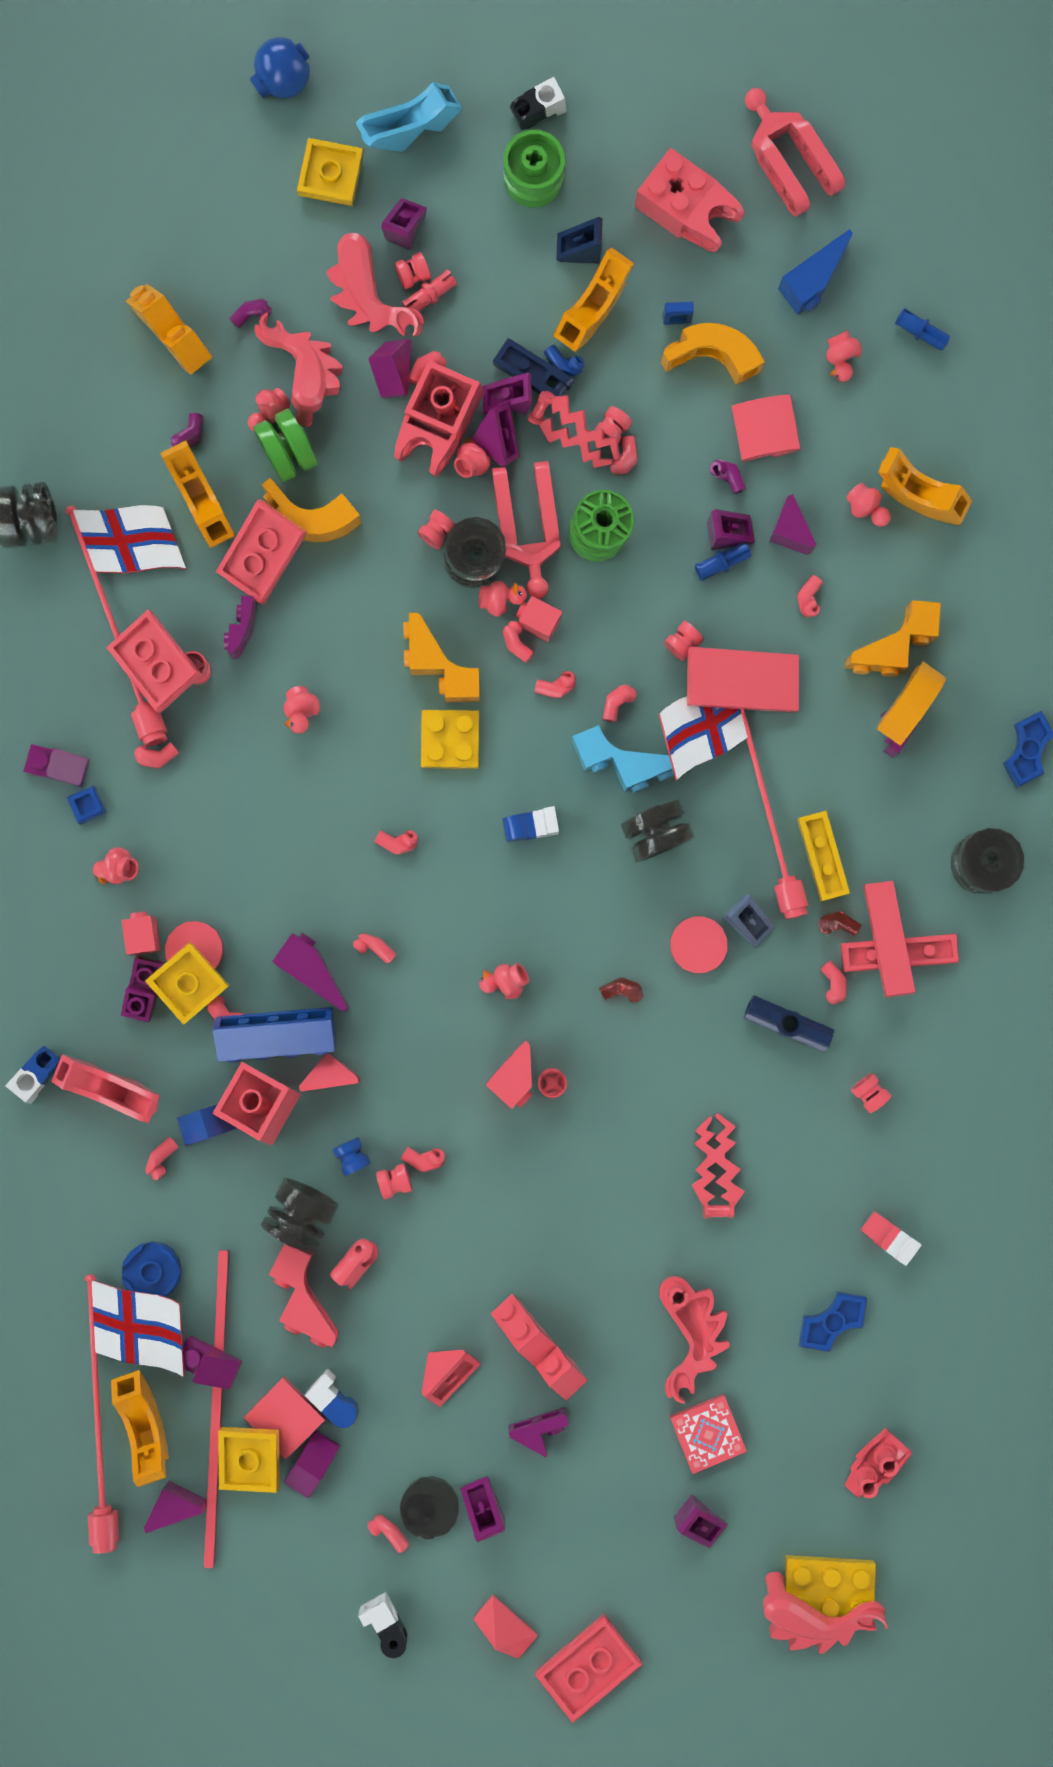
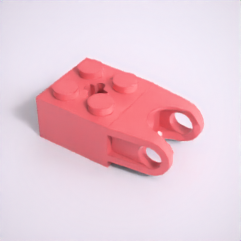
M671 147L637 190L635 207L677 238L680 239L682 237L710 252H717L721 247L722 241L709 224V221L720 217L740 222L745 215L744 209L738 200L716 179Z
M428 360L404 411V420L395 446V459L402 462L411 454L414 448L420 445L430 446L433 448L429 472L431 475L438 477L460 446L484 395L480 382ZM446 400H449L446 405L440 406L441 402L446 403Z

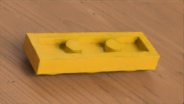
M827 811L798 818V825L820 902L850 894Z

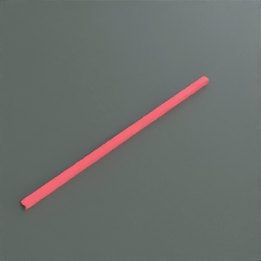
M219 1250L214 1347L222 1351L225 1349L229 1250ZM213 1386L204 1554L205 1568H213L215 1563L219 1477L218 1431L221 1428L223 1388Z

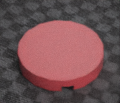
M693 916L682 921L673 930L670 938L672 957L683 970L691 973H706L716 969L724 960L728 950L727 937L723 928L715 920L705 916Z
M198 921L185 922L177 926L168 936L165 945L167 961L188 943L192 942L215 969L218 968L224 955V945L219 933L210 925Z

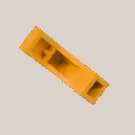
M612 247L608 249L586 291L570 309L564 312L553 337L575 352L584 346L616 304L626 286L625 281L635 263Z
M701 323L682 329L681 343L676 341L668 345L664 349L661 359V365L665 372H668L696 357L714 358L727 368L736 385L761 373L765 363L760 352L749 338L732 327L717 323Z
M186 440L161 452V457L185 499L209 548L234 537L235 534Z
M890 447L878 471L879 475L883 478L881 487L892 498L902 505L937 521L961 525L973 501L961 485L939 482L919 472L899 448Z
M271 477L262 484L266 493L263 495V498L267 504L276 508L277 511L308 532L303 539L304 541H332L347 535L362 524L360 514L342 493L322 508L307 510L297 507L290 502Z
M924 661L920 666L917 665L910 674V678L900 695L879 721L877 730L901 746L935 700L946 681V677Z
M140 1370L112 1379V1404L123 1420L130 1441L133 1482L138 1488L166 1478L165 1460L169 1459L165 1430L155 1398Z

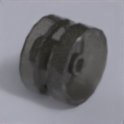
M679 800L649 808L620 825L626 839L633 840L645 836V839L635 843L631 848L636 863L669 851L695 837L688 823H680L670 827V824L681 819L684 814Z
M987 828L965 836L956 844L951 855V870L954 879L963 889L974 894H990L1009 888L1019 879L1024 869V853L1020 843L1012 834L1001 829Z

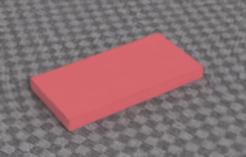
M690 647L688 648L687 706L798 712L799 655Z

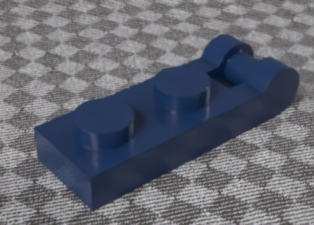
M507 338L493 360L495 367L511 377L527 372L530 373L531 388L538 394L542 391H549L554 396H562L574 384V380L570 376L510 338ZM550 379L557 383L554 389L547 385Z

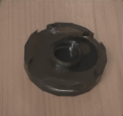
M434 1476L421 1477L410 1483L403 1492L400 1503V1514L406 1529L413 1535L423 1539H434V1537L448 1533L456 1523L459 1512L458 1496L453 1487L444 1479Z

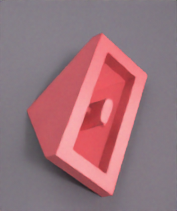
M327 1053L299 1085L300 1092L357 1084L361 1080L359 1075Z
M464 1350L428 1352L422 1395L441 1407L481 1363Z
M493 1594L473 1617L495 1650L517 1659L521 1657L538 1636L537 1632Z

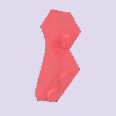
M62 1054L51 1080L52 1083L63 1090L88 1097L146 1123L150 1122L152 1115L158 1107L160 1095L136 1080L104 1071L93 1063Z
M288 1239L284 1243L269 1273V1276L274 1278L273 1282L280 1287L289 1289L291 1286L295 1288L279 1321L284 1323L283 1327L291 1333L299 1335L302 1332L310 1336V1341L319 1347L326 1348L327 1345L333 1347L339 1331L308 1283V1267L314 1251Z
M511 1294L490 1313L518 1353L536 1367L549 1387L567 1401L588 1381L575 1362L551 1339L516 1296Z

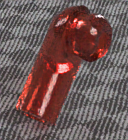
M841 911L823 915L818 921L819 931L826 935L843 929L852 936H855L862 924Z
M623 977L599 988L604 1000L618 994L628 997L630 1002L637 1003L643 998L640 984Z

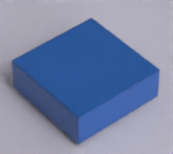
M693 301L665 303L662 314L663 324L691 323L694 313Z
M95 786L67 797L74 816L80 825L107 813Z

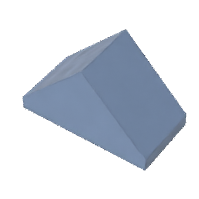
M748 894L742 896L722 917L755 948L775 928Z

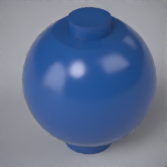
M285 37L269 39L259 47L255 55V74L250 77V81L262 98H265L268 94L280 99L294 97L305 88L308 82L310 66L307 59L310 58V55L301 42L295 44L293 40Z

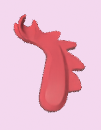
M358 233L344 235L338 243L339 263L327 270L330 281L336 286L343 288V291L332 296L330 300L342 308L357 312L355 316L348 320L350 326L370 322V331L378 332L388 325H393L402 336H406L407 326L413 325L415 327L413 336H419L423 330L425 320L418 310L408 307L388 306L379 300L371 256L372 247L367 239Z
M265 313L261 316L259 325H255V334L265 345L284 349L295 358L296 368L291 400L293 406L297 409L296 421L302 427H309L312 425L314 412L321 409L324 396L339 394L340 383L336 376L342 375L343 366L335 358L329 356L331 351L330 343L310 341V332L290 334L284 329L279 320L276 321V327L269 328L267 327L268 313Z
M669 1276L659 1286V1297L687 1339L689 1351L683 1362L667 1377L665 1393L669 1399L673 1396L677 1402L685 1404L683 1397L679 1396V1390L681 1388H688L690 1393L694 1394L695 1376L701 1372L714 1370L717 1365L710 1357L730 1347V1343L727 1340L715 1341L724 1328L727 1312L721 1310L715 1314H710L714 1305V1296L710 1288L694 1291L684 1278Z
M770 1572L765 1577L768 1595L763 1599L762 1605L765 1618L771 1622L769 1626L770 1637L777 1640H788L791 1651L805 1649L817 1644L818 1652L824 1654L837 1641L841 1645L847 1646L855 1631L877 1630L873 1619H878L884 1624L885 1629H888L884 1613L886 1610L879 1602L870 1601L860 1604L842 1617H828L791 1593L786 1592L784 1576H781L780 1572Z

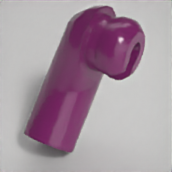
M262 298L245 301L229 319L237 328H240L252 315L258 314L259 318H261L263 314L268 313L269 317L272 313V308Z
M189 413L188 428L171 437L172 447L185 440L190 448L200 442L203 415Z
M720 459L710 464V473L718 479L729 482L734 495L742 493L747 489L737 465Z

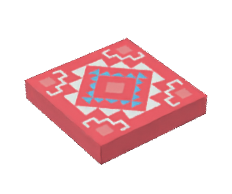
M724 1394L669 1416L692 1474L747 1452Z

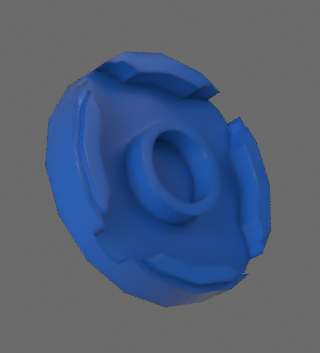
M154 1241L142 1243L131 1250L123 1261L122 1266L123 1285L127 1290L158 1294L164 1297L175 1290L180 1282L182 1273L180 1259L175 1251L164 1243Z

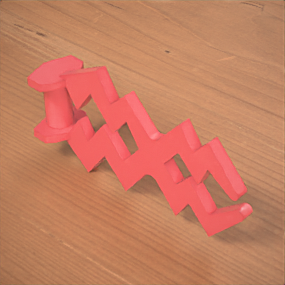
M542 391L539 394L538 401L528 416V421L540 426L549 443L560 438L563 448L579 445L583 462L592 460L594 468L610 465L614 460L620 458L617 436L604 438V427L589 431L586 428L585 410L570 413L568 395L554 396L549 391ZM549 404L552 406V414L560 411L561 425L575 422L576 436L570 438L568 427L553 431L552 417L544 420L543 416ZM595 440L596 449L610 445L614 460L601 459L602 449L590 451L589 442Z
M717 1113L715 1118L725 1127L714 1138L720 1145L713 1149L706 1144L715 1134L706 1130L712 1121V1117H708L695 1130L701 1138L693 1143L707 1155L706 1159L695 1169L702 1178L691 1185L703 1205L704 1219H708V1217L734 1218V1206L745 1192L730 1182L741 1169L725 1158V1153L736 1144V1142L727 1138L736 1126ZM714 1163L726 1171L715 1183L727 1190L720 1197L728 1201V1205H708L707 1203L715 1197L703 1189L716 1177L707 1170Z

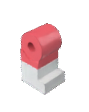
M873 1211L860 1229L875 1244L905 1266L908 1265L922 1246V1244L875 1211Z

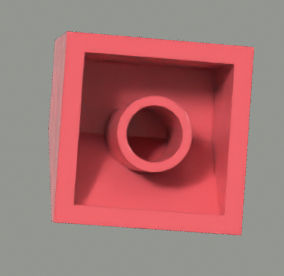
M526 1040L486 1082V1086L511 1109L515 1105L521 1108L532 1096V1093L529 1091L532 1088L530 1044Z
M241 1062L212 1114L255 1139L273 1145L301 1093Z

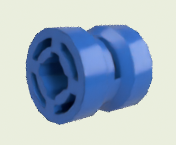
M359 1137L332 1149L335 1157L341 1159V1170L344 1176L371 1164L368 1156L360 1150L362 1143Z

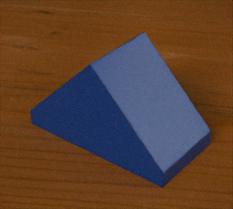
M217 1104L177 1118L185 1145H190L237 1128L212 1114Z

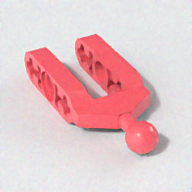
M752 88L745 96V104L750 111L758 113L762 122L752 140L751 147L755 152L759 165L790 213L795 217L810 209V202L806 192L772 142L786 132H789L795 146L824 191L829 196H833L845 188L843 174L811 124L803 119L798 112L771 113L766 105L767 98L765 92L761 88Z
M548 461L534 463V475L544 542L519 546L517 545L506 467L492 468L504 557L529 568L531 579L527 583L526 590L530 596L537 599L543 598L549 591V585L542 578L540 566L557 553L561 547Z

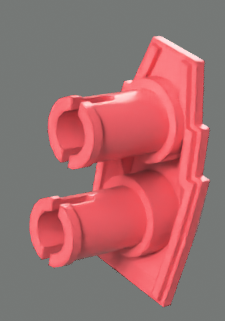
M885 1428L855 1455L857 1459L850 1467L852 1471L844 1486L856 1497L862 1495L865 1498L875 1497L879 1487L884 1483L888 1484L912 1455V1451Z

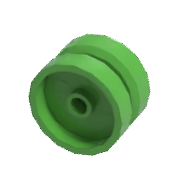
M542 130L523 131L515 135L505 149L504 186L514 201L529 208L543 207L553 202L560 194L564 184L565 152L560 142L550 133Z
M289 408L275 415V422L280 431L279 434L276 433L271 423L266 420L253 426L263 450L283 484L296 477V470L291 461L292 458L295 459L300 469L305 472L318 466V462L311 449V443Z

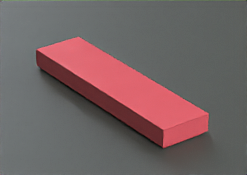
M886 881L865 884L863 886L884 997L914 994L916 991L894 882Z
M956 934L905 938L910 967L959 963ZM874 941L840 944L843 972L879 969Z

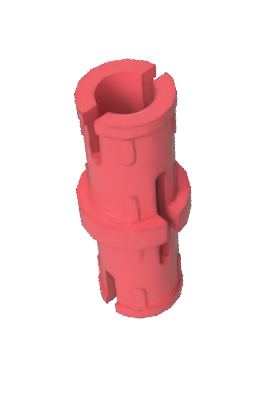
M445 270L444 273L430 283H423L419 291L401 302L402 306L421 311L430 303L434 305L438 302L440 296L457 286L454 276L450 277L451 272Z

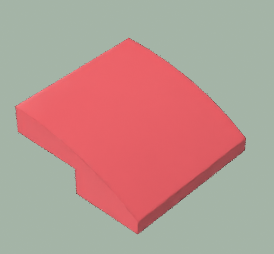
M790 394L765 397L732 405L743 462L769 455L778 457L801 450Z
M285 1376L243 1417L253 1428L279 1430L280 1455L285 1460L326 1419Z

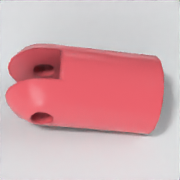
M367 1239L357 1240L330 1272V1276L340 1286L347 1285L351 1290L371 1264L376 1261L378 1247Z

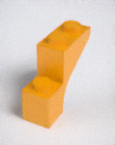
M148 284L145 286L140 285L132 290L130 293L131 297L126 300V303L159 338L186 372L192 375L212 358V355L193 329L183 323L163 294Z
M912 600L906 606L905 618L901 629L892 635L854 651L846 659L845 669H853V673L862 675L870 674V671L881 672V675L885 677L899 676L908 668L910 641H912V645L927 646L939 637L941 603Z
M409 613V622L403 623L404 639H409V650H404V666L410 667L411 675H444V677H439V694H445L446 703L480 702L479 668H465L450 662L443 654L422 616L418 613Z

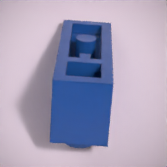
M850 229L782 277L778 290L797 315L806 309L808 312L813 310L822 301L821 296L852 237L853 232Z

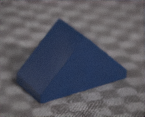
M596 217L557 233L556 260L559 262L599 264L602 247L603 218Z

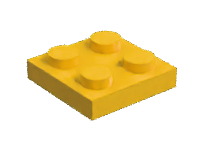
M308 138L297 186L298 196L353 206L364 156L363 148Z
M422 710L421 768L479 769V710Z
M192 942L188 943L145 980L183 1025L230 986Z
M221 1427L218 1431L219 1490L277 1493L280 1489L279 1430Z

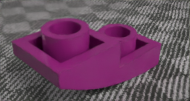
M241 596V605L236 607V620L241 622V624H229V633H224V649L228 650L233 659L240 657L252 634L257 609V602L253 596Z
M141 956L134 958L130 984L125 990L120 1016L150 1022L158 995L145 980L166 962Z

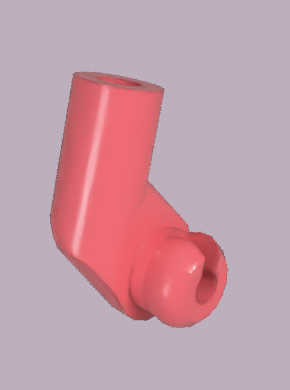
M432 351L417 358L409 373V382L417 386L428 360L445 367L446 359L441 356L440 352Z
M635 436L621 438L623 453L618 460H614L610 464L612 474L625 475L636 465L638 456Z
M815 575L809 578L797 594L800 612L805 617H815L820 612V605H817L814 595L822 586L823 581Z
M511 621L508 626L504 627L502 632L506 647L519 659L527 663L534 652L519 639L518 635L522 632V626L516 621Z
M564 671L561 674L562 676L554 682L538 679L534 693L552 698H562L574 689L576 676L571 671Z
M620 685L609 693L606 697L603 721L617 722L619 706L625 702H633L636 699V690L629 685Z
M171 742L159 751L147 749L143 745L137 747L134 751L136 761L142 766L161 768L179 754V751Z
M381 830L374 843L393 854L399 855L413 850L418 844V836L414 831L408 830L405 831V834L392 837Z
M366 933L358 935L359 938L353 942V946L361 954L370 948L386 964L391 962L396 956V953L382 939Z
M830 960L820 970L831 982V990L826 993V999L830 1004L836 1005L839 1001L843 1002L847 996V979Z
M218 995L207 1005V1010L214 1020L216 1017L244 1014L229 1012L225 1006V998L221 995Z
M168 1137L150 1153L145 1170L147 1175L150 1174L153 1180L158 1181L166 1174V1169L161 1164L179 1148L171 1137Z
M407 1147L401 1160L420 1172H427L442 1166L445 1161V1154L439 1148L419 1154L410 1147Z
M384 1515L374 1516L375 1519L368 1522V1529L371 1534L378 1536L383 1532L397 1553L404 1552L408 1548L409 1542L401 1530Z

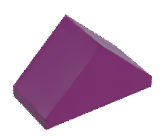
M410 339L384 342L368 358L382 398L408 396L412 344Z
M504 401L490 409L472 437V440L500 466H506L520 457L509 401Z
M793 494L787 496L782 506L770 542L808 555L813 552L817 544Z
M717 509L711 511L707 521L711 550L734 547L741 543H746L747 545L755 543L750 515Z
M315 1430L283 1483L309 1498L322 1480L340 1445Z
M487 1476L460 1488L477 1543L505 1531V1516Z
M168 1481L162 1489L144 1526L145 1534L202 1514L207 1507V1500Z
M692 1494L673 1517L677 1530L682 1535L708 1548L713 1545L728 1525Z

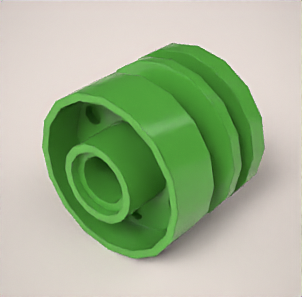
M596 490L588 493L578 503L568 526V539L572 548L582 558L589 561L603 562L614 558L622 550L634 527V513L629 502L622 495L611 490Z

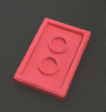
M258 499L217 568L216 573L247 595L253 596L260 604H265L308 532L262 499Z
M148 609L106 647L158 713L165 710L202 676L155 614Z
M603 1614L535 1671V1676L570 1721L574 1723L642 1665V1661L607 1616Z

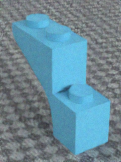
M432 82L425 91L413 100L364 115L355 124L361 132L363 142L367 146L404 152L424 129L442 132L463 108L449 85Z
M599 725L572 736L571 742L584 771L592 770L593 773L599 772L609 767L607 762L611 761L624 792L632 790L633 793L649 787L647 783L658 778L659 782H662L674 776L669 755L620 750L605 738Z

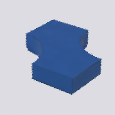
M1042 711L1014 725L1017 734L1016 748L1010 758L1003 762V765L1016 788L1044 774L1041 754L1045 744L1053 738V731Z
M836 1291L832 1304L825 1311L813 1316H803L799 1346L829 1352L833 1341L840 1333L850 1328L863 1327L867 1297Z

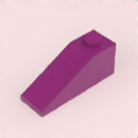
M292 933L272 962L341 1011L347 1012L350 1007L321 953L313 947L316 942L304 933H301L299 937Z

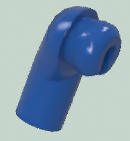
M552 345L544 351L550 364L569 376H577L584 368V360L580 356H575L571 359L563 358L556 345Z

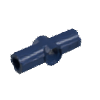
M755 995L749 1001L743 1017L746 1020L777 1032L781 1036L791 1038L824 1053L830 1046L833 1038L834 1029ZM786 1016H791L795 1020V1028L791 1032L785 1031L782 1026V1021Z

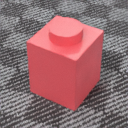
M531 596L528 603L523 602L516 617L519 618L518 623L522 626V630L549 643L561 620L562 611Z
M136 912L130 914V919L121 920L126 955L135 956L161 951L156 917L148 916L147 912Z

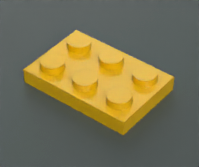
M785 1555L784 1584L786 1592L791 1593L828 1617H842L850 1613L858 1605L875 1600L876 1563L874 1560Z

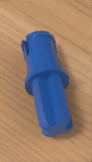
M906 308L901 311L895 322V325L915 335L916 340L920 338L939 350H943L950 340V336L931 325L929 319L925 321Z
M741 543L724 552L719 550L715 556L696 563L694 566L699 579L704 581L706 578L721 571L728 572L730 567L749 559L751 551L746 543Z

